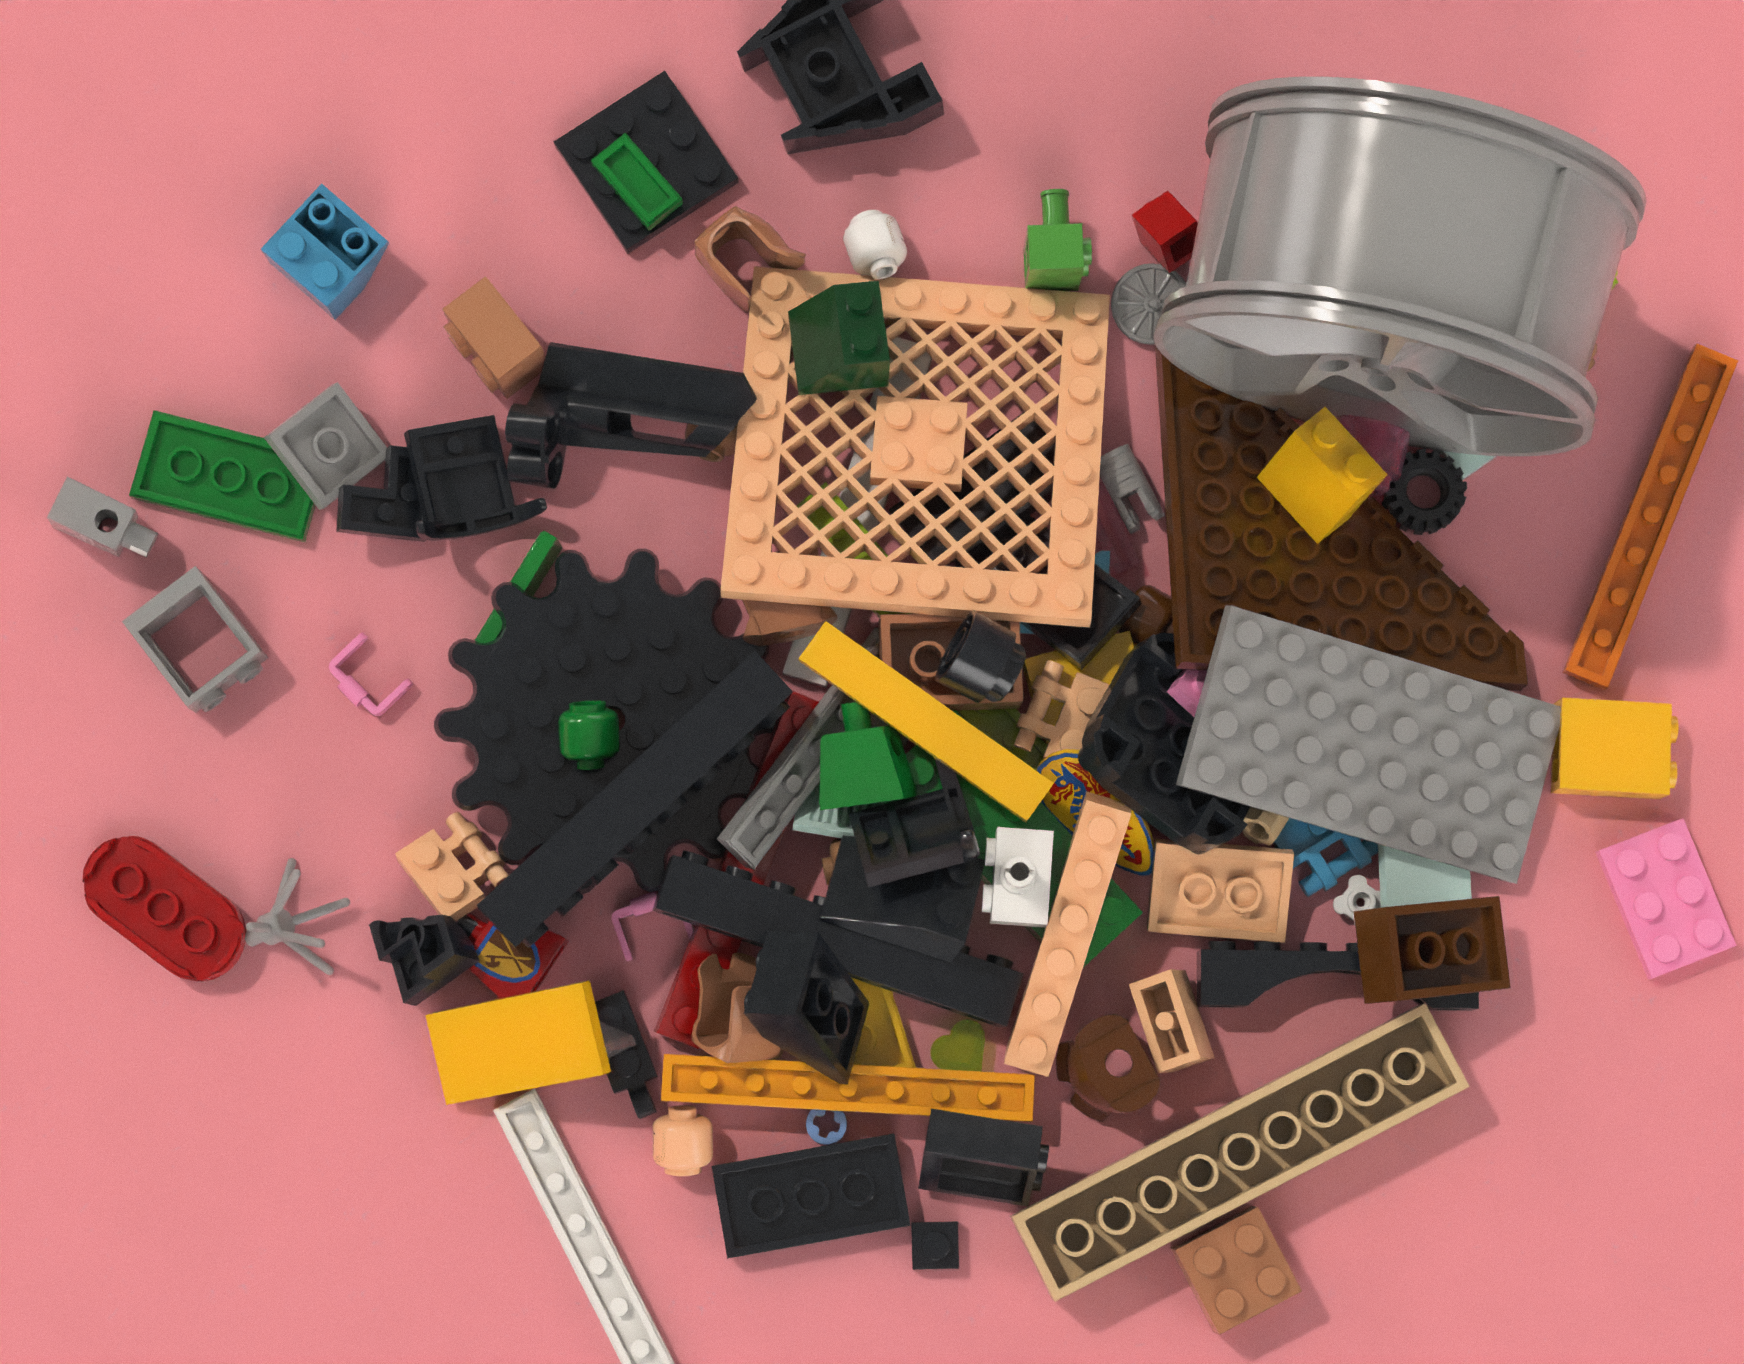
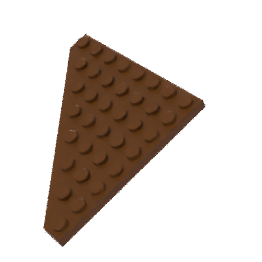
M1155 345L1176 669L1208 670L1225 606L1232 605L1505 690L1521 691L1528 685L1524 642L1511 630L1506 633L1487 614L1490 609L1465 585L1460 588L1441 570L1444 565L1418 540L1413 543L1395 526L1398 521L1373 496L1369 499L1367 498L1346 522L1317 544L1261 483L1257 476L1291 434L1300 427L1281 408L1273 411L1263 408L1260 404L1247 400L1243 401L1197 380L1171 363Z

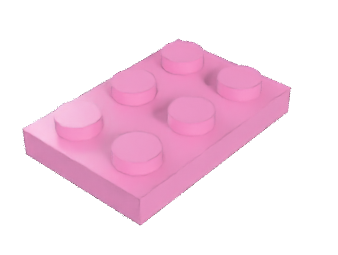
M1683 818L1595 852L1648 979L1658 977L1737 946Z

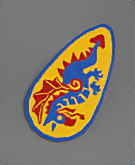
M1064 749L1049 754L1039 763L1036 771L1054 783L1041 803L1073 836L1086 791L1113 800H1120L1105 790L1092 777L1090 772L1081 767L1078 761L1080 750ZM1131 810L1130 820L1115 866L1139 876H1147L1152 873L1155 845L1146 820L1133 810Z

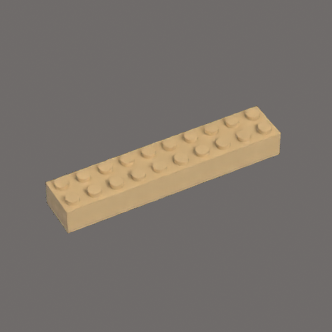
M1426 1003L1010 1215V1218L1051 1299L1056 1302L1470 1086Z

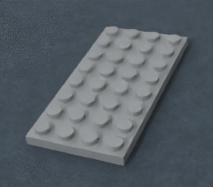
M1232 605L1225 606L1176 785L1517 884L1560 727L1561 707Z

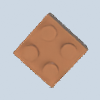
M486 276L442 309L448 320V323L443 328L449 335V340L464 359L469 355L474 357L471 363L477 370L476 374L491 393L499 389L508 399L541 374L545 361L542 346Z
M1251 1206L1171 1248L1205 1317L1216 1334L1220 1335L1302 1292L1259 1207Z

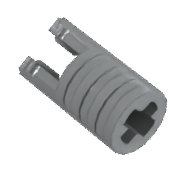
M1129 444L1120 446L1101 456L1100 477L1130 534L1140 530L1141 525L1138 515L1128 499L1129 496L1138 493L1147 513L1155 521L1165 516Z

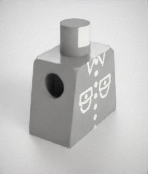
M69 477L66 478L47 516L53 528L118 557L124 547L147 557L158 536L157 532L136 523L138 514L135 509ZM107 518L118 521L116 528L111 532L99 529L102 521Z

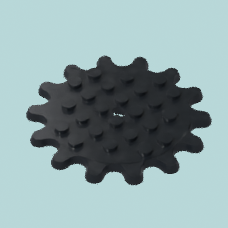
M648 549L632 551L627 557L621 575L609 581L600 580L593 575L586 557L581 552L567 550L562 552L556 559V586L548 596L542 598L532 597L526 594L520 586L512 582H503L493 590L491 596L492 606L502 620V631L494 641L479 643L472 639L463 638L458 639L451 645L448 652L449 662L454 669L465 674L471 680L473 694L465 705L443 709L439 712L434 720L435 733L442 740L460 742L472 749L475 755L473 770L455 783L452 788V799L455 805L464 811L476 810L487 805L499 807L504 811L508 826L498 844V853L505 863L520 865L526 861L754 651L763 660L766 659L769 654V645L757 646L749 644L743 640L744 633L739 636L729 637L718 631L715 626L714 616L723 598H721V584L717 580L707 577L698 579L688 591L683 594L674 595L666 592L660 586L658 580L659 561L657 556ZM588 700L605 701L606 708H617L625 716L624 727L619 731L620 750L616 756L605 759V767L578 769L577 761L568 760L561 755L559 717L563 712L569 710L570 703ZM776 721L767 729L759 723L751 733L755 737L761 734L772 733ZM750 745L734 760L727 754L717 762L722 771L700 791L692 785L682 795L688 802L669 820L664 822L658 816L648 826L653 834L632 854L624 848L613 858L615 861L623 862L631 868L640 888L648 892L659 890L667 867V855L678 844H691L707 858L719 859L723 857L726 848L717 840L725 829L721 821L722 807L730 799H746L758 769L749 756ZM590 879L579 891L581 894L588 893L596 884Z

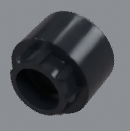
M973 610L963 620L948 644L938 666L935 680L976 703H980L984 698L992 702L1001 701L1018 678L1025 662L1026 652L1023 646L1015 642V632Z

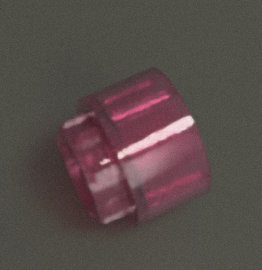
M1353 415L1336 416V419L1388 474L1370 494L1375 496L1384 495L1389 490L1390 482L1399 481L1401 478L1411 434L1401 427L1372 418Z

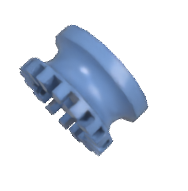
M811 1110L806 1119V1128L809 1136L819 1144L830 1145L838 1142L845 1134L847 1128L844 1112L832 1111L835 1113L834 1121L840 1124V1129L838 1132L830 1131L827 1138L818 1135L819 1127L813 1125V1120L815 1116L823 1117L826 1110Z

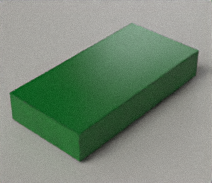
M626 133L591 160L593 167L648 231L683 204V199Z

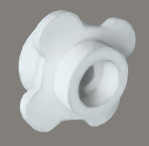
M1354 875L1348 880V888L1342 896H1337L1334 899L1333 908L1337 914H1344L1348 919L1354 921L1355 925L1353 911L1381 908L1380 890L1376 891L1369 886L1364 876ZM1362 898L1365 901L1364 906L1359 907L1356 904V900Z

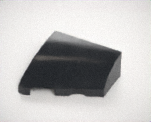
M432 915L422 920L413 917L401 918L399 922L388 923L377 920L369 924L379 961L392 963L401 997L405 1004L417 1006L480 961L471 940L450 916Z

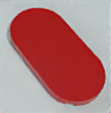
M123 836L118 839L113 838L105 841L89 856L83 869L82 882H84L85 900L90 910L169 972L191 981H208L224 975L237 963L246 942V926L240 910L228 897L159 845L139 836Z

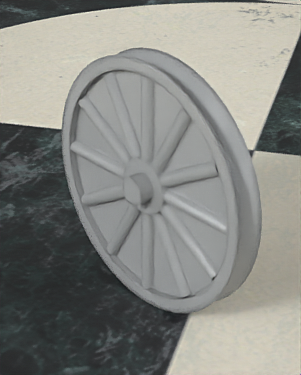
M1143 264L1129 270L1117 282L1111 298L1112 315L1118 328L1133 341L1154 345L1153 337L1157 321L1161 317L1166 298L1180 288L1186 287V282L1176 271L1168 273L1161 264Z

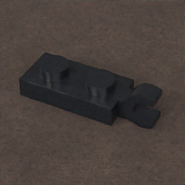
M623 990L596 1001L595 1005L611 1072L607 1073V1077L614 1094L628 1090L636 1115L639 1119H642L657 1112L646 1082L657 1078L658 1075L626 993Z

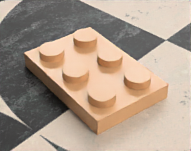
M1155 838L1147 919L1148 932L1285 943L1294 862L1293 849L1222 844L1204 854H1195L1174 843L1172 840Z

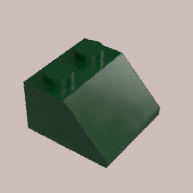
M879 281L832 285L788 311L798 395L887 387L889 385L890 357Z

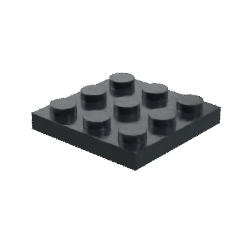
M666 71L658 74L554 141L555 148L627 254L739 183L737 175ZM624 133L631 138L683 199L681 206L650 231L647 230L591 163L593 158Z

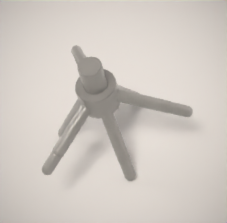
M290 858L287 861L271 911L258 917L257 922L246 924V943L253 947L262 942L268 945H275L282 941L325 974L331 975L334 972L333 967L304 946L322 948L325 946V941L320 938L294 933L295 925L347 907L350 904V900L342 898L291 916L283 908L301 872L299 869H295L296 860Z

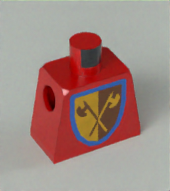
M468 913L457 921L458 925L471 940L480 959L469 970L500 999L537 991L569 943L563 936L548 930L529 948L522 942L514 948L490 921L486 923L472 913Z

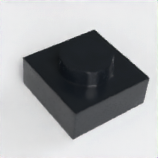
M958 1221L911 1222L913 1270L959 1269Z

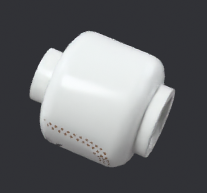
M867 210L854 216L845 230L843 241L855 272L861 275L872 276L874 279H885L895 274L898 269L897 267L904 262L907 255V247L898 222L893 216L882 213L879 210Z

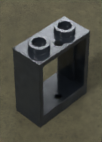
M931 1108L918 1189L1028 1207L1032 1190L1041 1191L1043 1173H1045L1049 1145L1041 1144L1043 1127Z

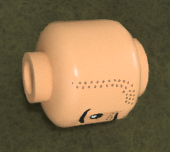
M676 1105L668 1108L667 1115H663L654 1121L652 1127L653 1158L655 1163L664 1167L665 1174L672 1176L700 1174L701 1167L710 1163L713 1157V1126L710 1119L696 1114V1107Z

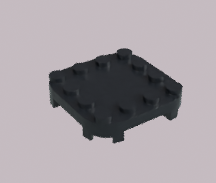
M1153 634L1137 644L1124 658L1086 725L1082 738V748L1078 753V761L1081 767L1090 772L1092 777L1105 790L1131 808V810L1174 843L1195 854H1204L1239 836L1248 825L1243 820L1250 806L1176 785L1194 717L1167 693L1170 686L1183 670L1176 669L1174 634Z

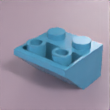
M321 183L261 250L271 265L336 320L364 290L389 242Z

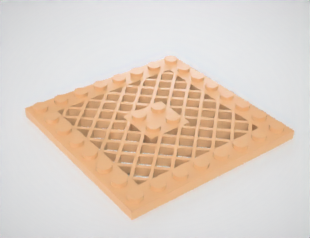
M754 266L743 373L752 387L757 400L741 417L737 426L721 581V598L966 618L970 612L975 610L991 620L1090 628L1110 295L894 277L874 279L869 275ZM879 281L885 325H891L886 329L889 357L893 360L890 363L889 379L903 370L914 383L901 393L890 382L887 387H877L885 396H877L876 411L864 398L877 388L840 391L845 398L831 408L819 396L821 393L797 395L786 404L788 381L798 390L794 361L790 363L792 342L788 311L832 285ZM921 328L936 330L927 335ZM906 331L917 344L905 353H902L892 340ZM965 331L980 332V334L972 339ZM950 334L962 347L948 357L936 344ZM1010 335L1025 337L1021 339L1019 342H1016ZM993 338L1007 350L994 361L981 348ZM1055 339H1062L1061 345ZM1037 342H1040L1051 353L1050 356L1039 364L1026 352ZM927 352L938 365L924 375L912 362ZM972 356L983 369L969 379L957 366ZM1015 359L1028 371L1016 382L1002 370ZM1060 363L1058 385L1047 372ZM948 374L959 387L945 397L933 384ZM992 377L1004 391L990 401L978 387ZM1035 381L1049 393L1037 404L1023 392ZM924 392L931 400L914 398ZM968 395L980 409L966 419L968 403L960 401ZM1012 399L1025 411L1024 414L1013 422L999 410ZM810 403L821 416L805 426L794 413ZM1058 403L1055 425L1044 412ZM852 407H855L866 419L851 430L839 417ZM989 417L1001 431L987 441L975 427ZM785 421L796 434L782 444ZM1033 421L1046 433L1044 437L1034 444L1020 432ZM828 425H831L842 438L826 448L815 435ZM874 429L873 450L871 451L860 439ZM966 436L978 449L963 459ZM1009 439L1023 452L1010 463L996 450ZM806 443L817 456L802 467L790 454ZM1055 443L1053 466L1043 456L1042 452ZM851 447L863 460L847 470L836 457ZM984 458H987L999 471L984 482L972 468ZM1030 461L1044 474L1031 485L1017 472ZM780 462H782L792 475L778 485ZM826 465L838 479L822 489L811 476ZM871 469L870 485L879 486L868 493L857 479ZM963 476L975 490L962 500H959L953 492H961ZM1006 480L1020 492L1019 495L1007 504L993 491ZM802 484L814 497L798 508L786 495ZM1052 484L1050 506L1039 493ZM847 487L859 501L844 512L832 498ZM907 488L924 490L914 497ZM893 491L904 505L889 515L880 506L878 501ZM938 494L950 509L935 519L923 505ZM984 498L996 512L981 523L969 508ZM1027 502L1042 515L1028 527L1014 513ZM776 503H778L789 516L774 526ZM823 506L834 520L819 531L807 517ZM868 509L880 524L867 534H864L853 520ZM914 513L926 527L911 538L898 524ZM960 517L972 531L957 542L946 531L945 527ZM1005 520L1017 535L1005 545H1002L990 531ZM1050 524L1049 547H1047L1036 534ZM798 525L810 538L794 550L782 536ZM841 529H844L856 542L840 553L828 539ZM889 532L902 546L886 557L874 543ZM935 536L947 550L932 561L920 546ZM978 540H981L993 552L992 555L980 564L965 551ZM1025 543L1039 556L1026 568L1012 555L1013 552ZM772 544H774L781 553L772 552ZM819 547L826 556L808 554ZM865 551L872 560L854 558ZM908 555H911L919 564L900 562ZM956 558L965 568L946 565ZM1002 562L1010 571L991 569ZM1047 566V574H1037Z

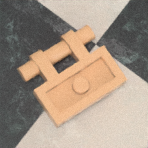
M1047 660L1042 675L1035 677L1031 687L1035 692L1026 714L1022 713L1017 722L1016 727L1020 730L1014 746L1031 752L1036 737L1047 740L1049 743L1043 759L1051 753L1064 749L1080 750L1086 725L1109 684L1077 672L1071 688L1065 687L1058 683L1064 666ZM1051 699L1064 703L1056 726L1043 721Z
M455 812L447 818L446 825L453 834L445 841L432 829L395 853L398 863L438 915L450 916L455 921L476 909L477 904L485 898L479 886L490 880L496 888L509 876L503 868L505 862L496 851H490L481 840L482 833L473 822H467L460 812ZM466 851L476 862L468 870H465L456 859V857Z

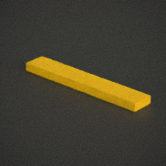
M827 621L824 622L798 659L802 664L1024 822H1027L1054 784Z

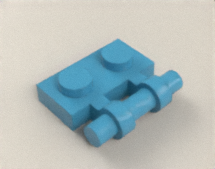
M1289 818L1279 836L1273 842L1275 848L1293 849V869L1305 861L1309 865L1312 873L1298 882L1307 897L1321 889L1328 891L1338 884L1336 879L1355 867L1361 870L1372 863L1371 857L1378 853V844L1366 840L1361 842L1359 838ZM1340 839L1346 848V852L1326 863L1320 851Z

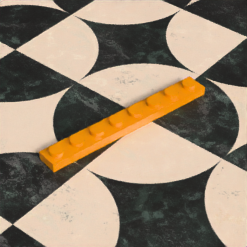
M664 1054L661 1101L930 1116L932 1108L999 1120L1032 1122L1035 1075L853 1064L848 1084H839L800 1061L761 1060L726 1063L711 1056Z

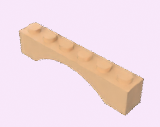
M1086 791L1048 918V925L1045 928L1005 1050L1004 1064L1049 1077L1130 820L1131 808L1120 801Z

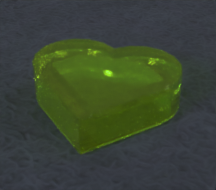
M970 1019L957 1022L951 1029L950 1035H943L933 1042L930 1049V1058L933 1064L939 1069L981 1072L985 1044V1032L982 1026Z

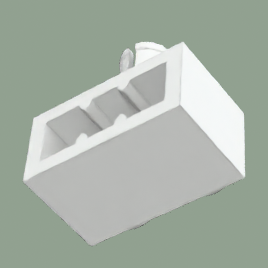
M997 827L995 838L986 839L985 866H993L992 885H983L982 912L990 913V924L1044 928L1048 925L1054 831Z

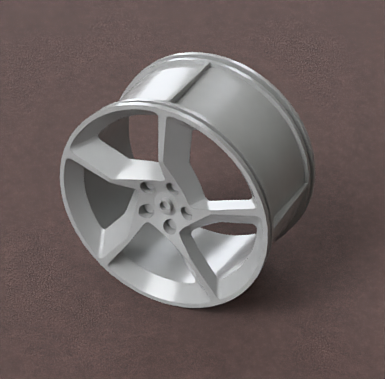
M1286 77L1240 85L1228 90L1216 99L1212 104L1208 119L1205 147L1210 158V164L1186 287L1180 288L1166 298L1153 337L1155 345L1162 355L1179 369L1197 380L1243 401L1247 400L1257 403L1263 408L1273 411L1281 408L1291 418L1305 422L1322 408L1326 407L1349 433L1395 444L1462 454L1514 457L1563 453L1577 449L1591 439L1598 397L1596 390L1585 377L1622 251L1628 248L1636 239L1638 226L1643 219L1647 202L1643 187L1626 167L1583 139L1532 117L1475 99L1404 84L1342 77Z

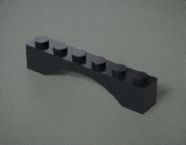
M1209 941L1208 949H1201L1197 952V1006L1243 1008L1265 991L1278 984L1308 974L1335 972L1361 976L1357 943H1346V951H1327V943L1303 942L1300 943V951L1281 950V942H1254V950H1236V942ZM1479 992L1412 999L1418 1005L1426 1003L1429 1010L1472 1011L1479 1009Z

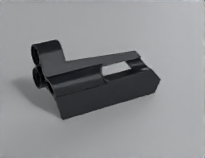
M551 342L548 346L539 382L527 405L514 403L508 412L505 435L507 442L512 444V448L508 457L507 476L511 482L555 489L562 475L566 446L706 457L733 430L741 417L756 402L757 397L745 374L741 372ZM631 414L698 426L686 439L634 431L631 425Z

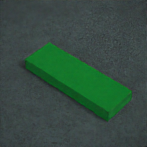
M544 530L540 532L510 582L516 583L526 594L533 597L563 548L559 540ZM493 609L475 641L488 643L494 641L500 635L502 620L495 609Z

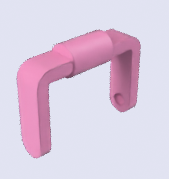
M362 632L330 661L329 670L340 682L337 688L356 707L362 704L373 716H381L412 687L413 683L406 679L376 706L368 698L370 694L351 675L346 676L339 668L368 639Z
M655 891L630 899L631 905L620 908L612 914V923L626 962L633 960L619 919L633 914L637 917L651 912L657 897ZM683 921L690 939L694 931L692 924Z

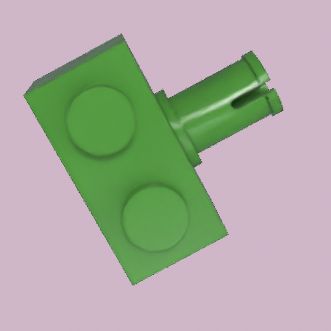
M1065 189L1044 190L1040 194L1042 199L1043 225H1028L1023 248L1025 288L1078 291L1082 277L1089 275V265L1092 264L1091 238H1083L1082 223L1070 224L1069 191Z

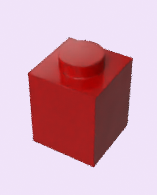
M1168 190L1131 214L1140 243L1168 273H1171L1191 259L1198 222Z

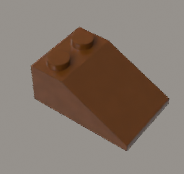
M1499 896L1353 911L1365 1004L1511 988Z

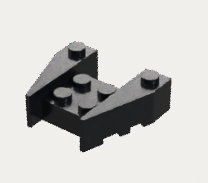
M787 0L781 7V11L737 51L744 72L766 61L768 62L800 122L799 126L781 134L787 154L906 135L944 115L943 100L922 62L882 82L851 25L849 18L884 0Z

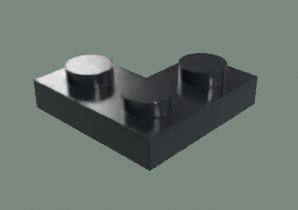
M390 445L386 448L384 489L345 484L339 487L336 532L420 542L427 541L418 536L415 522L423 520L407 447Z

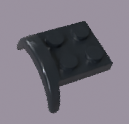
M494 415L410 429L404 433L423 520L415 522L416 531L420 538L440 541L493 532L527 521L547 509V503L544 498L515 506Z
M936 758L935 762L942 789L848 813L868 888L964 863L979 856L978 842L957 775Z

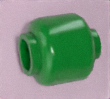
M588 700L570 703L569 710L563 712L559 717L561 755L568 760L577 761L578 769L605 767V759L612 758L619 752V717L615 711L606 708L605 701Z

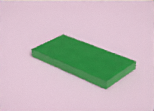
M153 411L129 493L132 499L305 543L316 505L264 438Z

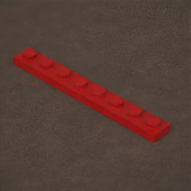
M795 691L787 697L785 701L790 708L776 721L746 799L819 701ZM786 827L754 870L745 868L727 849L724 852L718 870L725 872L727 865L753 873L752 882L764 885ZM695 926L654 1032L694 1048H700L692 1042L693 1025L698 1018L700 998L698 968L704 959L712 954H716L721 968L728 970L732 954L738 952L741 940Z

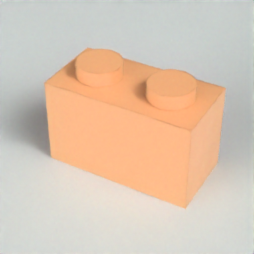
M1170 969L1129 984L1158 1073H1173L1215 1058L1186 970Z

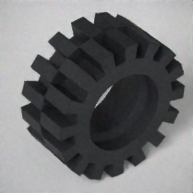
M1418 449L1413 454L1410 451L1394 463L1387 472L1388 475L1384 478L1385 481L1381 487L1380 494L1384 495V500L1381 502L1382 506L1388 509L1390 514L1401 524L1399 529L1405 532L1408 529L1414 530L1413 534L1422 535L1427 531L1429 534L1436 533L1440 528L1443 527L1444 529L1449 525L1465 504L1466 496H1464V492L1467 490V482H1462L1461 479L1464 473L1461 467L1456 469L1452 465L1455 461L1450 456L1446 459L1441 457V451L1434 449L1431 453H1426V449ZM1428 476L1436 481L1440 488V499L1435 506L1420 508L1409 500L1407 485L1412 478Z

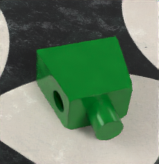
M857 702L841 704L845 732L822 735L820 741V810L917 796V789L899 732L889 725L872 728L870 711Z

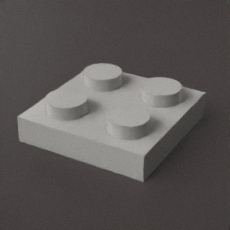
M338 382L329 386L264 437L319 510L324 509L339 497V487L343 484H356L385 461L387 446Z

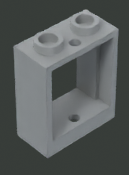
M196 566L122 621L184 704L195 713L200 709L207 712L220 704L226 698L225 690L237 681L244 684L253 679L262 671L261 663L268 658L207 577ZM205 596L248 652L194 692L151 635L201 597Z

